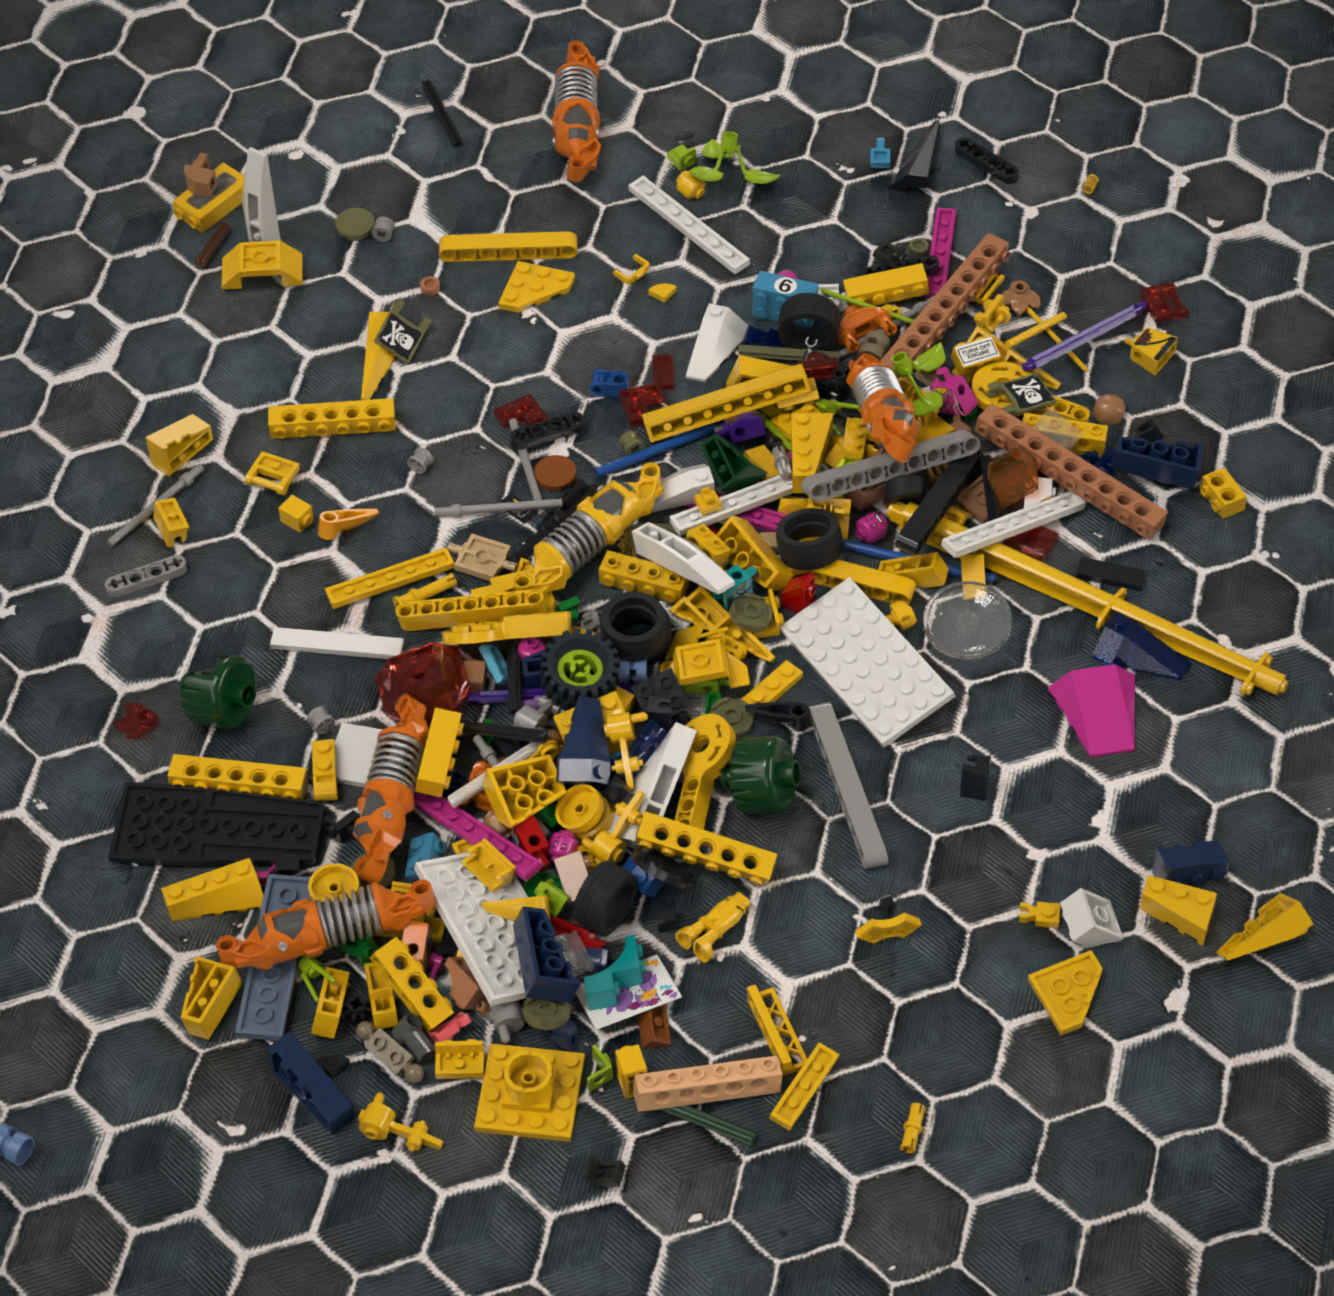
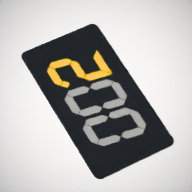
M509 493L499 503L521 502L522 500ZM536 509L506 511L524 524L538 513Z

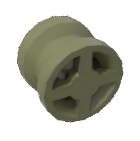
M628 431L619 439V445L624 449L626 455L645 448V444L639 439L635 431Z

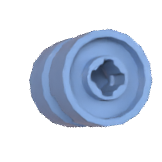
M620 659L618 684H629L630 681L638 684L647 679V659L635 662Z
M1 1123L0 1157L4 1155L7 1161L16 1166H21L28 1160L33 1151L34 1138L23 1132H18L16 1128L6 1123Z

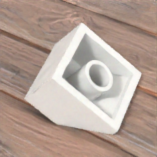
M1080 888L1060 902L1063 910L1062 915L1067 922L1070 931L1069 936L1073 942L1086 947H1092L1124 939L1110 900Z

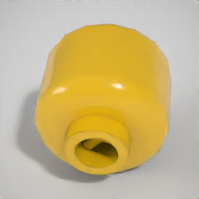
M683 171L676 179V189L688 200L699 199L705 192V181L690 175V171Z

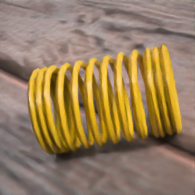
M1090 174L1082 190L1086 194H1092L1099 182V178L1094 174ZM1086 186L1091 187L1088 191L1084 189Z

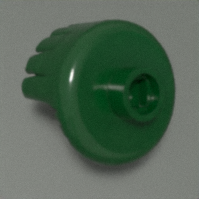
M212 653L214 657L220 658L217 659L218 666L213 669V672H190L182 676L179 684L181 697L190 701H182L181 705L184 709L188 710L184 711L185 716L194 724L232 730L239 727L247 719L254 705L257 687L255 671L251 663L240 655Z
M780 736L740 738L735 744L736 747L732 750V754L739 755L731 757L730 763L721 769L722 775H720L722 786L729 790H741L731 794L734 800H744L734 802L735 806L739 808L738 810L744 814H769L786 811L794 799L796 787H799L802 777L800 763L794 759L788 742Z

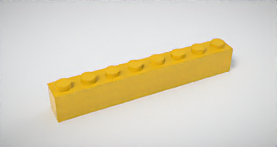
M801 363L642 414L650 443L811 392Z

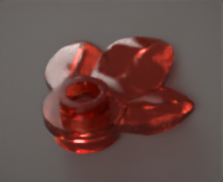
M125 703L126 716L115 721L113 725L117 730L126 732L127 739H135L141 737L146 730L154 728L158 723V716L153 710L145 708L143 704Z

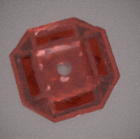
M431 642L418 648H410L405 653L387 659L383 669L375 676L383 708L388 717L398 722L401 721V717L395 710V707L400 697L407 694L426 706L425 720L427 725H431L435 707L459 712L461 703L471 685L458 646Z

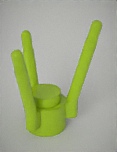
M822 399L816 402V408L821 413H834L835 415L837 407L860 409L859 405L842 403L836 400L831 402L827 399ZM833 423L834 433H836L837 436H840L841 433Z
M304 956L298 964V968L302 971L300 977L306 983L315 1002L318 1003L319 997L309 978L315 979L322 974L331 982H334L335 979L326 972V966L321 961H318L315 957L308 958Z

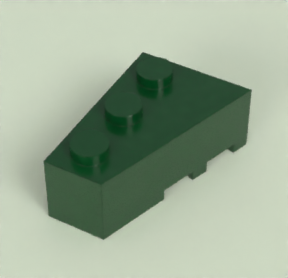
M714 433L700 445L721 490L727 494L756 484L768 473L732 442L717 433Z

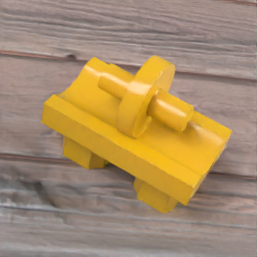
M998 294L994 300L987 299L983 306L985 313L977 312L974 317L976 325L984 327L991 334L998 324L1008 323L1011 319L1010 308L1004 305L1003 295Z

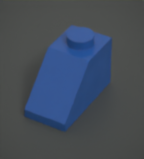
M631 853L622 868L637 877V889L641 893L654 898L665 882L652 876L635 864L631 859Z

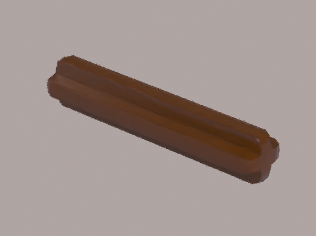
M221 222L195 259L197 267L204 268L230 231L228 223Z

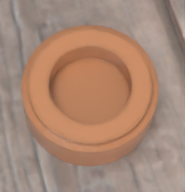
M425 277L420 282V290L426 296L436 295L441 289L440 281L436 277Z

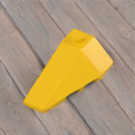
M1279 893L1257 911L1259 916L1255 920H1248L1244 924L1245 930L1242 933L1234 934L1216 953L1219 957L1228 961L1302 936L1314 923L1300 901Z

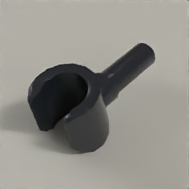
M891 894L880 897L879 907L883 913V920L889 919L888 909L894 907Z

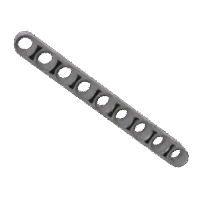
M965 429L917 443L906 463L895 460L886 452L808 476L802 481L801 489L814 501H822L887 481L896 476L907 475L972 455L979 450L980 440Z
M830 702L809 706L810 724L863 867L866 870L887 865L888 855L833 707Z

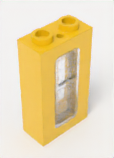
M224 162L214 169L217 186L210 198L198 196L186 190L172 201L175 216L202 233L242 203L245 176Z

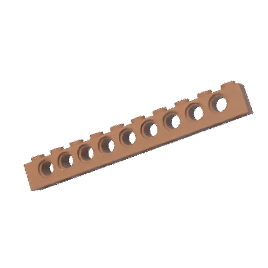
M987 233L880 360V363L892 369L894 365L891 359L896 353L906 352L908 357L914 362L919 356L934 347V344L943 338L945 331L954 325L959 314L964 313L969 302L975 300L979 289L984 288L991 275L994 276L999 266L1008 260L1010 255L1008 251L1009 242Z
M991 403L977 417L975 432L979 433V435L1027 463L1033 469L1052 478L1067 490L1072 491L1086 502L1091 503L1104 513L1117 519L1139 535L1151 540L1164 526L1168 511L995 404Z

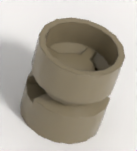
M876 330L867 332L858 351L857 360L862 354L867 353L876 357L880 362L890 347L889 337Z

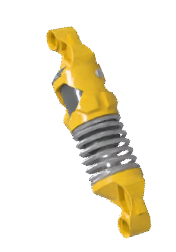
M651 462L644 464L641 468L639 482L611 480L605 486L600 485L597 488L598 492L594 496L586 497L577 505V510L571 514V518L568 517L566 519V523L562 522L560 528L556 527L554 532L549 533V537L543 538L534 546V572L516 574L513 577L514 591L537 589L545 595L549 591L565 588L567 580L573 576L574 572L576 573L579 570V567L582 568L585 563L589 562L591 558L596 556V553L602 551L608 544H615L623 537L624 531L630 525L634 527L639 522L637 519L651 513L656 498L664 492V488L661 486L660 467L656 463Z

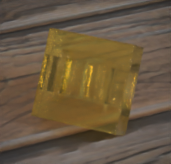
M626 529L623 537H621L622 541L617 545L620 549L618 553L627 556L633 555L635 558H638L641 555L636 553L633 534Z

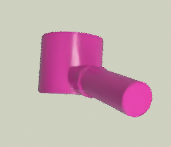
M275 864L267 871L256 872L260 885H266L268 874H273L275 871Z
M432 953L428 960V966L433 967L429 978L435 980L438 970L443 969V957Z

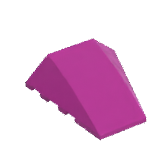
M1115 664L1071 670L1048 687L1049 693L1056 699L1059 709L1063 710L1067 717V722L1076 731L1077 738L1090 758L1134 752L1135 674Z

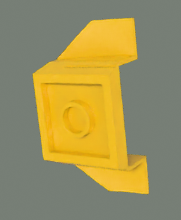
M720 639L675 647L673 662L669 668H672L680 686L728 677L730 689L750 685L747 666L727 652Z

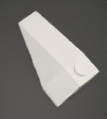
M709 303L694 346L686 379L706 383L720 368V364L725 358L728 359L732 355V351L743 343L748 331V325L729 307Z

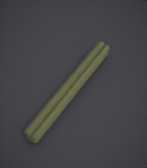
M741 344L738 348V355L752 358L802 361L804 352L807 349ZM823 350L813 351L814 354L816 353V351H818L840 362V352Z

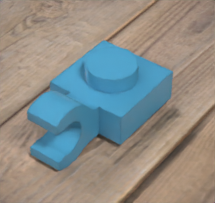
M877 138L876 148H871L870 168H890V148H884V138Z

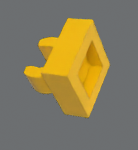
M710 486L702 488L701 493L694 495V502L701 515L722 510V503L715 490H710Z

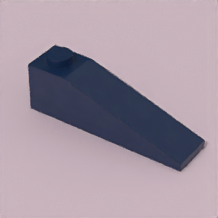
M579 696L571 717L572 724L569 733L564 738L565 745L563 751L559 753L557 758L556 782L570 785L588 784L596 789L610 785L611 762L604 731L600 699Z

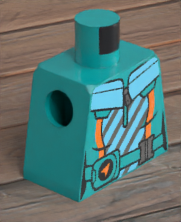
M738 565L733 566L726 573L735 581V585L720 594L712 591L713 598L728 613L734 599L739 598L742 594L754 593L753 581L759 577V572L755 567L750 566L747 570H743Z

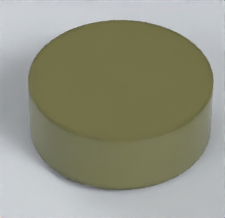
M915 238L909 242L908 251L914 257H923L928 254L929 244L925 239Z

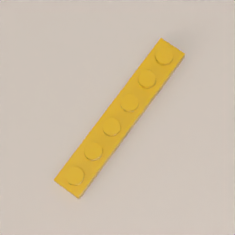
M446 547L325 588V593L332 609H336L453 569L454 561Z

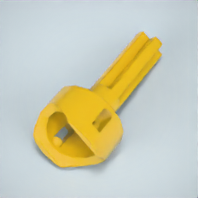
M898 600L889 605L890 614L885 617L893 626L896 625L901 631H904L916 623V616L911 606L906 605L905 601Z

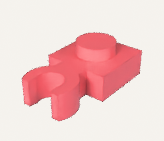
M460 1012L450 1021L446 1020L427 1034L433 1042L452 1040L454 1034L460 1031L459 1028L469 1024L471 1019L467 1013L463 1014V1012Z

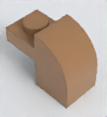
M200 152L197 159L193 161L192 166L187 164L184 166L186 185L191 193L210 198L217 186L215 170H210L208 154Z

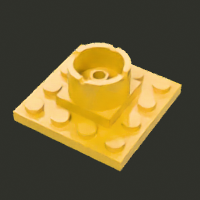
M490 1043L474 1131L571 1142L585 1063V1053Z

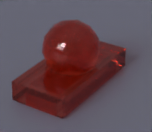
M812 352L806 357L805 361L796 362V365L802 363L807 379L830 378L833 376V371L838 369L839 364L837 357L825 358L819 352Z

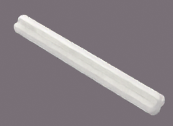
M530 742L494 767L529 759L530 756L537 752L541 743ZM486 772L447 797L449 804L455 808L484 789L482 782Z

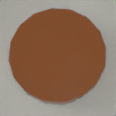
M562 455L546 456L537 463L534 475L541 488L557 492L562 491V488L572 486V483L576 480L577 471L575 464L569 458Z

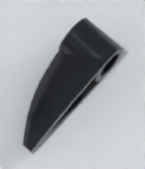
M765 702L746 704L745 711L772 721L790 723L791 728L798 732L805 731L810 726L808 706L801 702Z

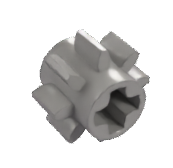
M596 609L584 613L582 615L584 620L581 621V628L592 630L595 636L600 633L602 611L596 612Z

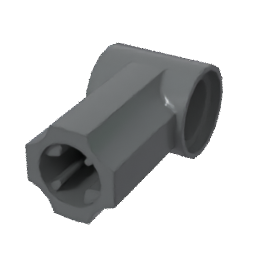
M407 1013L392 1029V1035L396 1041L408 1047L419 1063H423L436 1053L435 1047L421 1030L423 1024L419 1017L415 1014Z

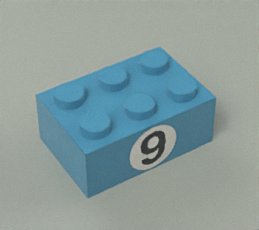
M760 271L752 287L753 316L778 322L780 309L786 299L801 293L819 294V284ZM800 319L795 320L794 323L803 328L811 329L815 320Z

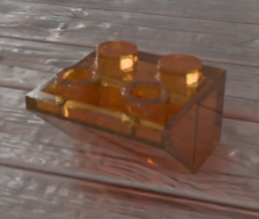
M1022 445L987 464L988 481L1003 508L1038 490L1037 459Z

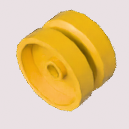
M588 784L574 785L566 790V794L559 798L555 810L557 822L564 829L576 835L579 842H582V839L586 837L594 841L600 832L604 830L609 831L615 814L614 808L608 800Z
M332 863L324 865L314 871L309 878L308 891L310 900L315 899L316 901V899H320L324 902L326 896H328L333 902V896L337 894L341 902H343L342 893L345 891L351 901L350 892L352 889L357 892L360 900V885L357 874L352 868L344 864Z

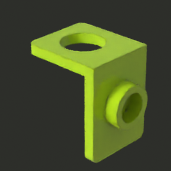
M595 1044L592 1046V1057L601 1070L587 1078V1087L590 1092L613 1079L612 1062L606 1053L602 1054ZM603 1076L601 1080L594 1083L598 1077Z

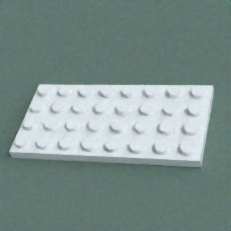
M850 577L780 626V631L883 748L955 697L952 689Z
M468 852L416 862L414 870L420 880H428L431 883L436 900L434 906L490 1006L528 998L525 994L513 929L515 920L499 917L482 908V902L527 898L528 896L516 875H513L510 884L492 893L462 864L463 859L471 855Z

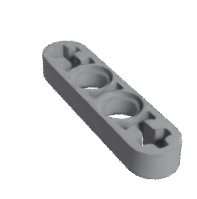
M174 555L111 576L105 581L106 592L108 596L117 598L182 576L187 571L186 560L181 555ZM154 570L162 571L160 575H151ZM134 577L141 578V580L137 583L130 582V580Z

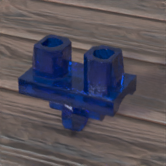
M1108 447L1100 458H1098V452L1095 450L1093 452L1086 451L1081 457L1098 469L1103 467L1110 473L1113 471V469H1110L1111 453L1113 452L1111 447Z
M649 719L629 746V755L632 757L637 756L638 760H643V765H645L669 732L652 719Z

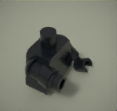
M808 336L805 341L808 349L804 352L801 361L807 379H815L818 395L825 399L831 396L839 397L845 392L844 386L847 384V375L850 371L849 367L818 351L814 354L813 351L819 347L820 343L816 338L815 344L810 345L811 337Z

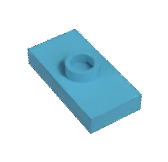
M482 644L478 649L486 661L488 671L493 675L497 684L507 685V663L498 646Z

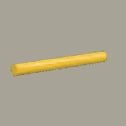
M1061 312L1005 342L1006 347L1010 349L1067 318L1066 313Z

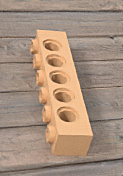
M777 1056L635 1074L633 1094L638 1112L780 1093L783 1074Z

